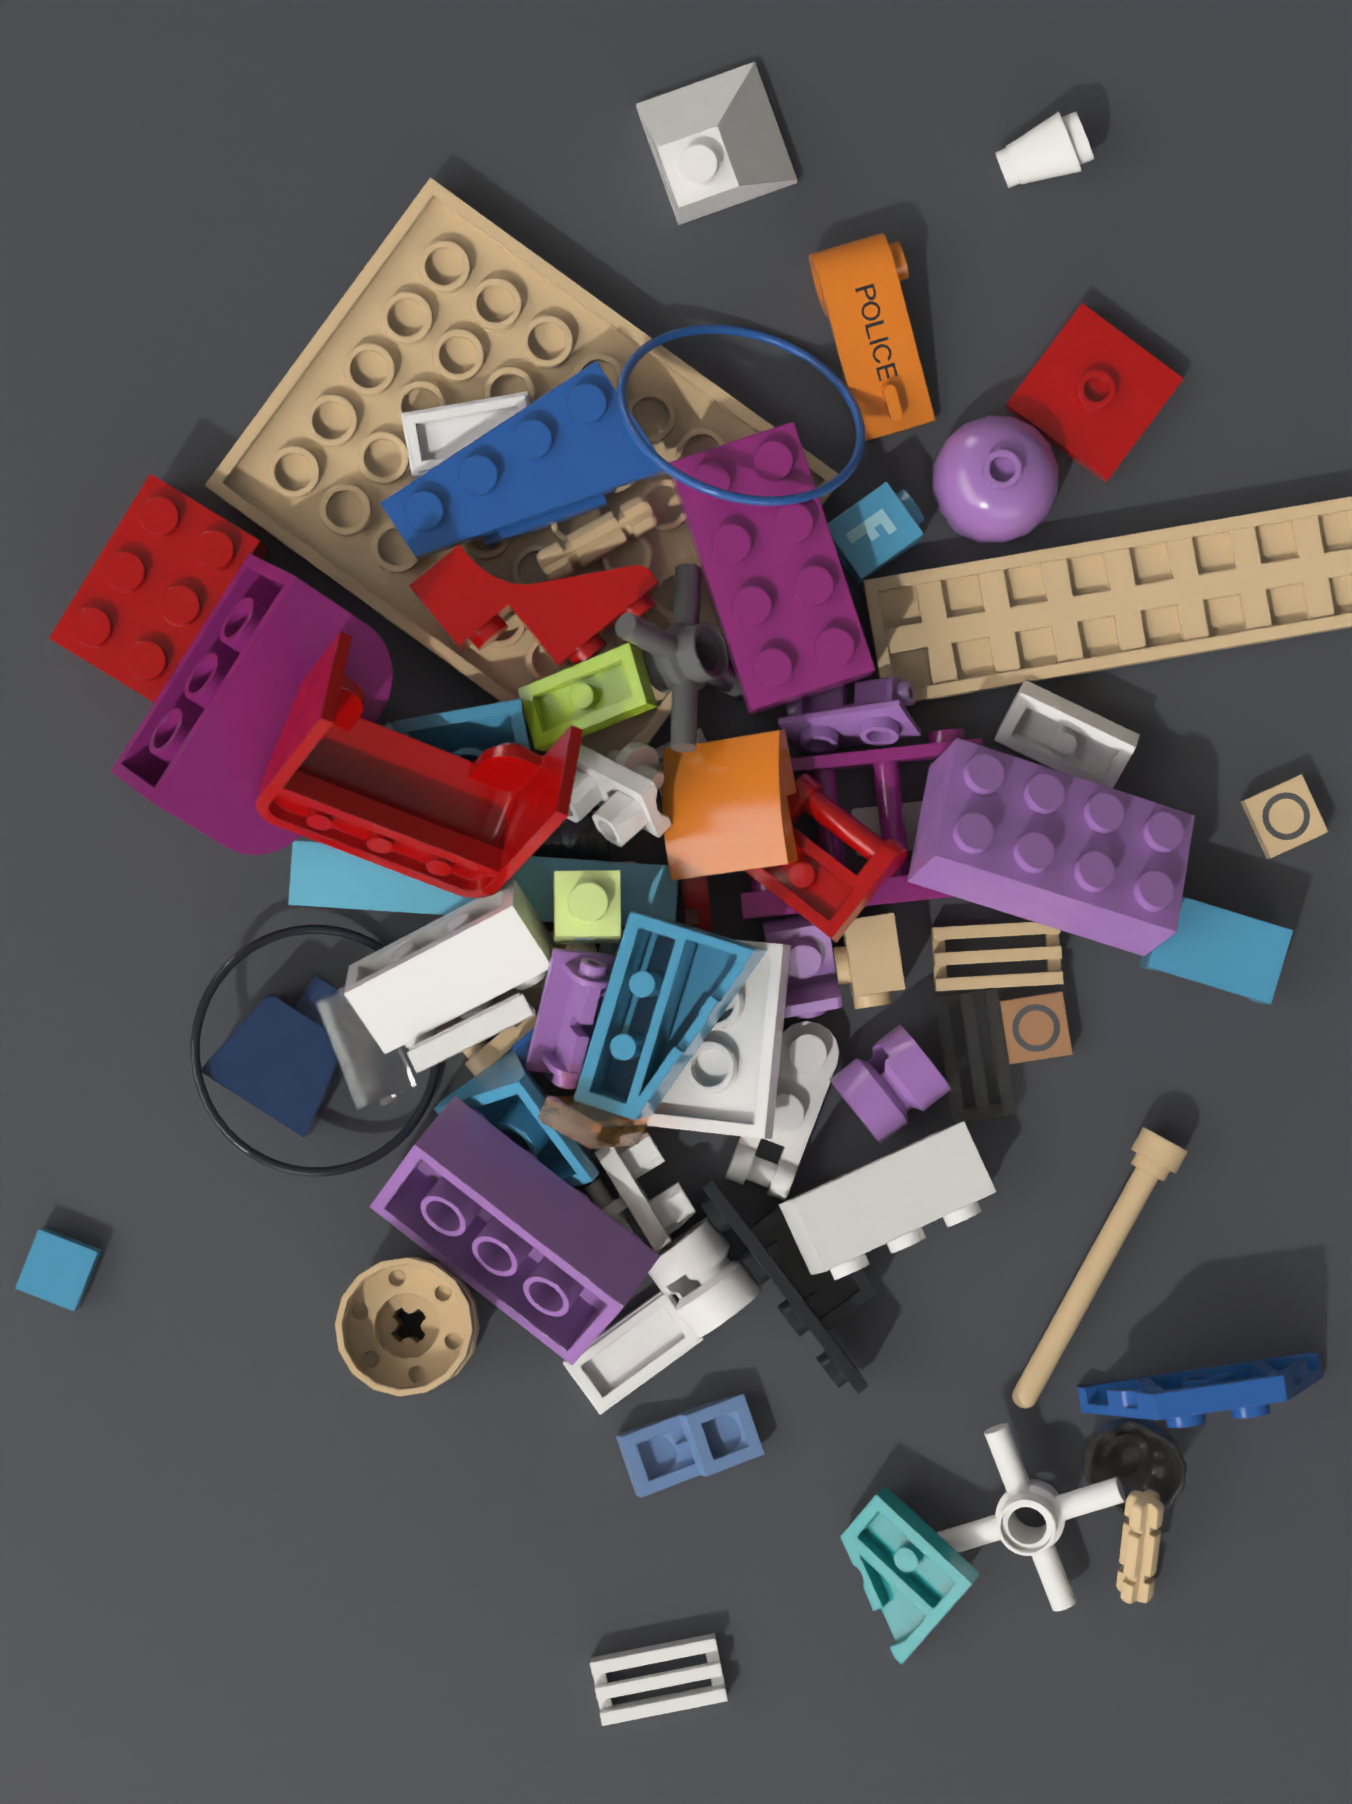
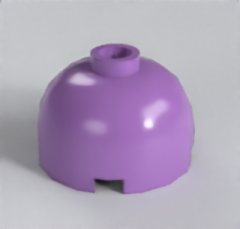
M989 415L963 424L945 440L932 468L931 492L935 503L938 504L940 513L947 519V523L956 533L977 543L1003 545L1029 534L1048 516L1058 495L1059 467L1051 445L1034 426L1015 417Z

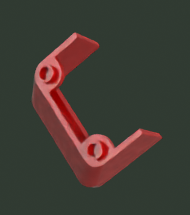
M340 631L299 687L261 780L256 801L257 812L263 819L275 826L453 894L467 898H484L494 895L568 817L583 729L571 725L544 756L533 753L527 747L517 743H503L485 750L475 762H472L361 718L366 699L365 693L357 683L344 674L352 636Z

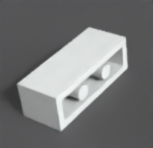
M513 879L505 883L494 895L477 898L349 965L344 995L384 1054L402 1045L410 1048L430 1038L437 1030V1027L458 1016L461 1019H468L482 1012L490 1005L493 998L514 987L516 990H524L542 980L548 972L554 939L516 880Z
M963 1121L779 1204L810 1275L830 1270L834 1280L868 1266L870 1263L865 1253L887 1243L890 1252L894 1253L925 1239L926 1236L922 1226L943 1217L946 1226L950 1227L981 1213L982 1210L978 1200L995 1193L996 1190Z

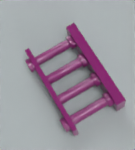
M965 728L928 732V744L791 758L793 775L810 773L814 779L823 785L822 793L838 805L835 770L873 766L881 838L885 841L893 838L908 850L898 763L937 759L957 738L983 746L982 738L966 739ZM815 820L817 845L845 866L843 841ZM907 853L898 870L884 881L865 907L954 896L907 882L911 864L909 863V855ZM751 880L752 892L739 894L742 920L799 914L757 880Z

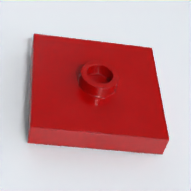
M1081 303L1004 408L1019 420L1034 426L1046 440L1106 483L1184 378Z

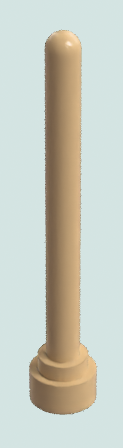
M1145 1127L1141 1129L1131 1150L1136 1152L1131 1161V1164L1135 1166L1132 1175L1013 1390V1401L1020 1408H1030L1037 1402L1158 1179L1165 1182L1170 1171L1176 1174L1188 1153L1184 1148Z

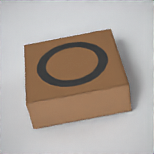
M1063 991L998 1001L1007 1064L1073 1055Z

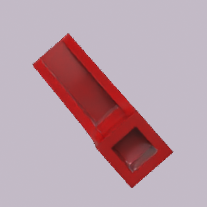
M458 544L413 581L409 587L462 652L471 644H474L480 651L492 643L508 628L503 618L510 612H513L557 667L562 670L570 662L576 665L596 657L608 645L602 636L616 625L618 618L622 614L629 612L641 619L657 605L651 595L659 590V581L646 567L631 565L534 584H515L501 580L486 572Z

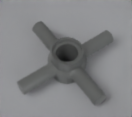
M690 563L679 564L675 567L673 625H670L663 631L629 612L622 614L615 625V632L619 637L643 649L642 655L652 686L663 693L672 691L670 748L676 752H692L697 748L698 690L709 684L737 700H744L735 671L732 667L728 666L729 652L723 634L711 622L699 623L701 568Z

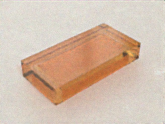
M547 1096L538 1114L541 1123L589 1149L639 1144L648 1125L639 1119L632 1120L574 1101V1096Z

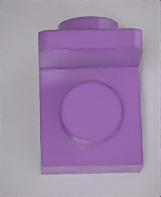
M801 915L762 922L766 943L791 945L784 1018L793 1016L798 1018H814L822 1015L827 1010L841 1008L843 1004L836 976L831 938Z

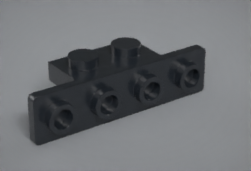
M712 1176L703 1182L702 1188L709 1197L703 1200L700 1206L722 1234L730 1228L734 1229L747 1247L738 1256L758 1283L762 1286L771 1279L781 1291L786 1300L777 1307L799 1337L809 1330L812 1332L825 1350L816 1359L838 1388H841L849 1381L858 1394L869 1387L866 1379L829 1330L879 1293L872 1281L862 1269L834 1280L830 1270L810 1275L779 1205L752 1226H749ZM800 1188L785 1201L803 1194V1190Z

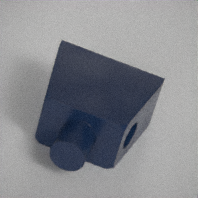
M315 974L297 1004H294L278 993L268 994L205 1063L202 1073L300 1136L306 1137L310 1135L318 1122L351 1042L349 1038L329 1026V1023L346 998L344 991Z

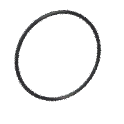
M309 924L292 926L261 936L237 951L222 965L204 991L197 1007L190 1040V1059L192 1074L200 1100L212 1122L232 1145L253 1160L274 1170L307 1177H326L359 1170L380 1160L397 1148L413 1132L428 1109L436 1089L441 1062L430 1068L428 1083L421 1102L404 1128L378 1150L352 1162L328 1167H306L281 1162L252 1148L228 1127L211 1101L205 1086L200 1061V1038L205 1014L214 993L228 973L240 961L259 948L277 940L296 935L326 934L339 936L361 943L374 951L385 947L373 938L353 930L330 925Z

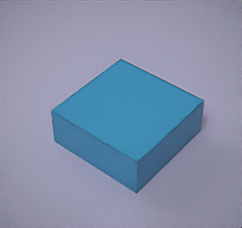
M45 1227L39 1228L15 1289L75 1312L80 1308L102 1250Z

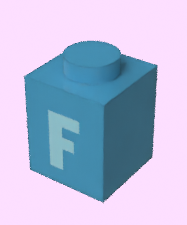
M885 482L829 522L828 527L839 561L858 586L863 580H867L919 543L924 533L918 525L925 519L914 500L904 489L895 494L889 484Z

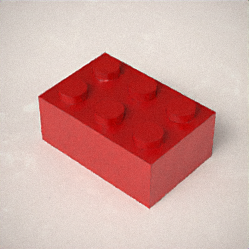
M149 474L49 639L154 703L248 554L250 553L264 560L270 550L254 536L154 475Z

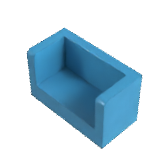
M1182 896L1177 932L1146 956H1141L1139 967L1172 974L1247 997L1248 1000L1260 1004H1271L1293 930Z

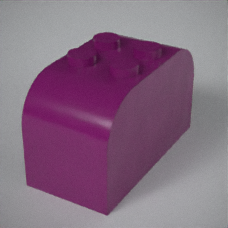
M249 553L110 772L153 804L232 851L247 855H262L278 851L294 842L301 835L275 826L263 819L256 810V801L261 780L302 681L340 631L351 635L352 640L344 674L357 683L365 693L366 699L361 718L375 723L387 703L392 686V663L387 647L380 636L366 623L296 576Z

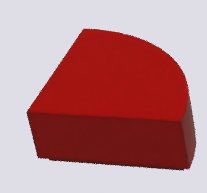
M707 876L684 879V881H681L686 925L712 932Z

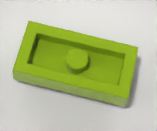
M632 643L624 644L518 689L534 748L545 752L554 745L571 725L583 729L582 737L658 707L641 648Z

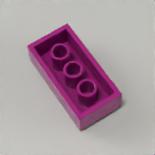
M794 422L669 462L693 478L737 493L783 496L815 488ZM671 477L749 716L870 677L873 674L875 667L819 497L806 502L783 506L748 505L702 493Z

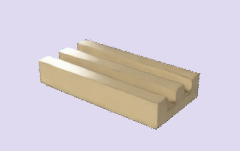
M1037 922L931 928L934 990L950 991L1064 984L1063 971H1061L1062 948L1059 940V933L1061 932L1059 929ZM1037 934H1045L1046 947L946 952L945 940ZM1047 960V972L947 978V965Z

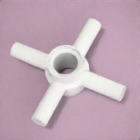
M1008 1423L990 1427L984 1434L1006 1488V1492L999 1500L996 1513L939 1531L937 1534L958 1553L1001 1540L1014 1553L1032 1556L1052 1610L1062 1611L1075 1605L1077 1601L1055 1543L1063 1532L1065 1520L1124 1503L1126 1498L1121 1481L1118 1477L1059 1495L1050 1484L1037 1479H1029ZM1021 1507L1034 1508L1043 1515L1046 1524L1040 1527L1027 1526L1017 1518L1015 1510Z

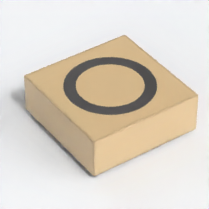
M1302 774L1240 801L1266 859L1273 858L1328 832Z

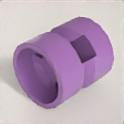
M900 1024L872 1045L873 1058L869 1061L856 1058L829 1079L880 1145L908 1124L907 1111L911 1108L924 1111L951 1090L934 1064Z

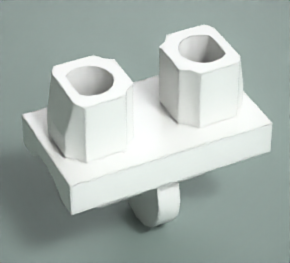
M636 741L628 744L621 751L612 750L605 757L581 744L567 819L578 823L598 805L600 808L592 815L597 830L606 840L622 848L641 829L659 838L672 824L669 817L657 810V790L664 782V774L658 771L660 761L657 751L646 743Z
M648 1131L627 1138L615 1145L613 1140H610L597 1148L595 1154L620 1195L612 1198L605 1184L599 1178L584 1188L594 1205L622 1227L633 1232L622 1214L623 1210L629 1208L655 1252L671 1243L672 1236L670 1233L680 1228L696 1213V1209L679 1182L653 1198L648 1199L637 1178L665 1162L664 1157Z

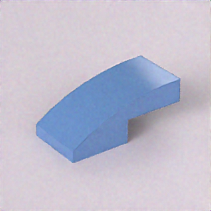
M744 1393L712 1401L615 1435L635 1494L641 1498L696 1476L702 1475L707 1477L765 1454Z

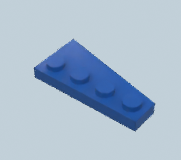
M595 361L389 496L380 504L416 559L419 560L454 548L458 544L462 545L496 533V530L528 519L531 521L554 512L553 510L588 498L593 499L616 491V488L645 478L647 480L666 472L647 458L630 437L619 412L617 391L598 362ZM631 414L632 420L636 428L638 429L642 437L645 439V441L654 449L653 445L651 444V442L649 441V439L647 438V436L645 435V433L643 432V430Z

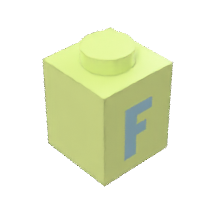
M620 870L554 871V944L619 943L621 937Z

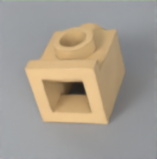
M894 913L855 918L842 935L843 946L832 948L838 984H849L855 1009L892 1004L891 991L905 989Z

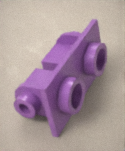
M897 675L856 682L854 704H847L848 690L842 685L787 703L788 717L778 718L779 726L785 729L786 735L801 754L825 755L833 753L842 747L862 744L885 746L895 743L898 739L921 736V729L905 708V706L915 704L914 685L911 680L901 681Z
M553 948L525 1064L526 1071L554 1073L552 1083L565 1089L577 1088L616 958L614 954Z

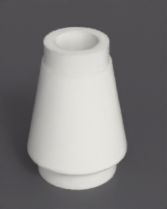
M1058 111L1008 144L1006 148L995 152L1008 188L1020 183L1022 185L1082 172L1080 165L1094 160L1091 147L1076 111L1061 117Z

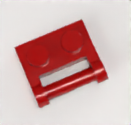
M805 773L795 781L797 793L787 796L798 860L789 864L744 871L837 943L884 881L898 870L906 858L908 850L893 838L885 841L822 793L823 785L811 775ZM805 813L810 815L868 860L858 875H855L793 827L801 815Z

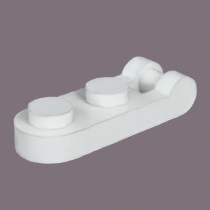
M802 1021L793 1023L783 1030L772 1139H765L784 1146L778 1163L775 1164L755 1156L761 1138L740 1136L725 1176L726 1179L741 1185L744 1184L745 1180L767 1187V1195L783 1201L786 1200L828 1090L829 1079L833 1077L838 1063L839 1049L837 1040L829 1029L816 1022Z

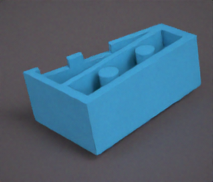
M630 911L573 1100L632 1120L651 1116L767 950L648 912Z

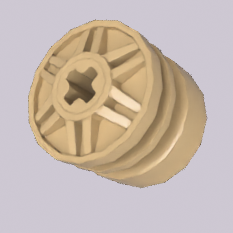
M408 1257L381 1261L359 1274L341 1298L335 1328L338 1350L353 1375L373 1390L396 1396L426 1393L459 1374L475 1351L480 1331L477 1301L465 1281L442 1263L419 1257ZM402 1309L409 1314L420 1310L425 1314L426 1319L420 1325L422 1331L426 1334L422 1340L415 1335L403 1339L397 1331L403 1325L402 1319L398 1316Z

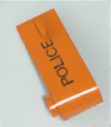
M879 233L809 254V264L815 289L823 312L829 318L846 386L852 392L863 415L866 441L935 421L900 281L908 279L909 274L899 241L889 244L884 233Z

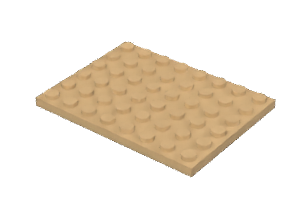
M430 178L204 486L500 702L520 698L519 688L574 666V664L570 662L560 670L513 612H510L503 618L508 628L492 643L480 651L474 644H471L462 652L411 590L409 585L454 548L417 560L380 504V502L414 481L411 475L401 413L526 391L528 392L531 404L595 361L598 362L617 391L619 377L624 365L640 346L652 338ZM662 345L648 352L637 363L630 375L627 386L629 411L656 452L668 462L775 428ZM803 448L815 488L827 483L838 475L837 472ZM667 473L616 488V491L605 494L606 507L486 548L483 537L460 545L478 566L501 580L515 584H534L549 581L537 562L536 555L540 550L556 541L560 545L568 541L566 539L568 534L609 511L615 515L620 512V505L636 496H643L656 515L657 525L655 528L637 538L632 534L626 538L627 544L584 568L581 564L573 568L575 573L568 577L631 565L646 567L659 581V590L651 595L657 605L642 619L663 631L674 624L675 567L684 563L695 564L700 567L671 477ZM834 490L819 497L821 506L824 505ZM701 571L699 623L711 622L721 631ZM614 626L602 636L608 645L598 655L630 642L619 637L615 632ZM652 686L658 707L582 737L581 744L605 757L612 750L621 751L632 742L640 741L649 745L671 715L672 691L663 693Z

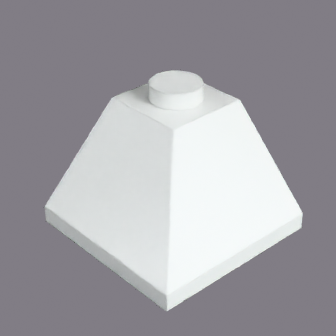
M755 62L636 104L678 225L797 183L796 174Z

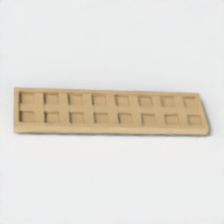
M1352 496L863 580L862 587L878 679L897 675L901 681L911 680L915 689L916 703L1020 685L1024 680L1032 683L1351 628Z

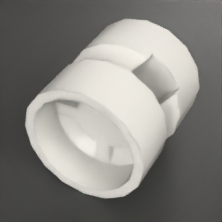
M709 1217L693 1225L658 1251L657 1254L660 1257L649 1271V1275L664 1295H677L679 1301L676 1311L696 1339L708 1334L748 1305L763 1290L742 1260L730 1261L727 1254L730 1244Z

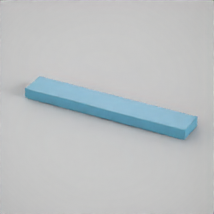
M296 840L292 842L288 905L446 915L477 899L453 894L320 842ZM530 856L507 881L516 880L542 922H554V871L620 870L621 927L626 926L630 911L648 912L670 920H676L678 880L671 881L668 865Z

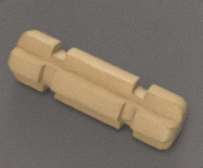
M636 496L620 505V512L615 515L609 511L566 536L568 541L560 545L556 541L540 550L536 555L537 562L549 581L566 578L575 573L573 569L575 566L581 564L584 568L627 544L626 538L632 534L637 538L655 528L657 518L648 501L643 496Z
M1151 1489L1145 1492L1133 1490L1126 1498L1124 1515L1128 1518L1123 1523L1119 1563L1122 1566L1118 1569L1116 1587L1121 1592L1120 1598L1122 1601L1128 1604H1133L1136 1601L1147 1603L1154 1595L1156 1578L1152 1576L1157 1571L1161 1530H1158V1528L1162 1525L1164 1505L1159 1501V1494Z

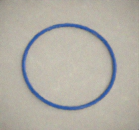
M703 324L677 328L662 333L640 346L630 356L619 377L617 386L619 412L625 428L638 448L647 458L671 477L693 489L716 498L760 506H783L813 500L831 492L844 483L855 471L864 452L866 433L863 415L856 399L843 380L824 362L808 351L766 332L721 324ZM700 334H726L763 341L803 359L822 373L837 388L848 404L854 418L856 428L855 449L848 464L837 476L809 491L783 496H760L721 489L704 483L677 469L661 457L645 441L636 428L628 408L627 386L630 375L637 363L648 352L665 342L677 338Z

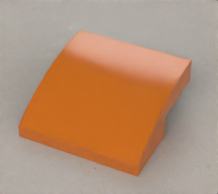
M785 729L697 743L696 750L692 752H676L671 748L664 749L662 773L664 774L662 812L669 817L672 824L664 832L671 881L777 866L798 860L787 801L788 795L797 792Z

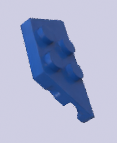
M1313 1351L1077 1386L1080 1411L1082 1413L1148 1420L1166 1419L1168 1428H1184L1206 1423L1205 1413L1231 1410V1417L1237 1419L1270 1414V1404L1289 1401L1322 1379L1324 1375L1320 1352Z

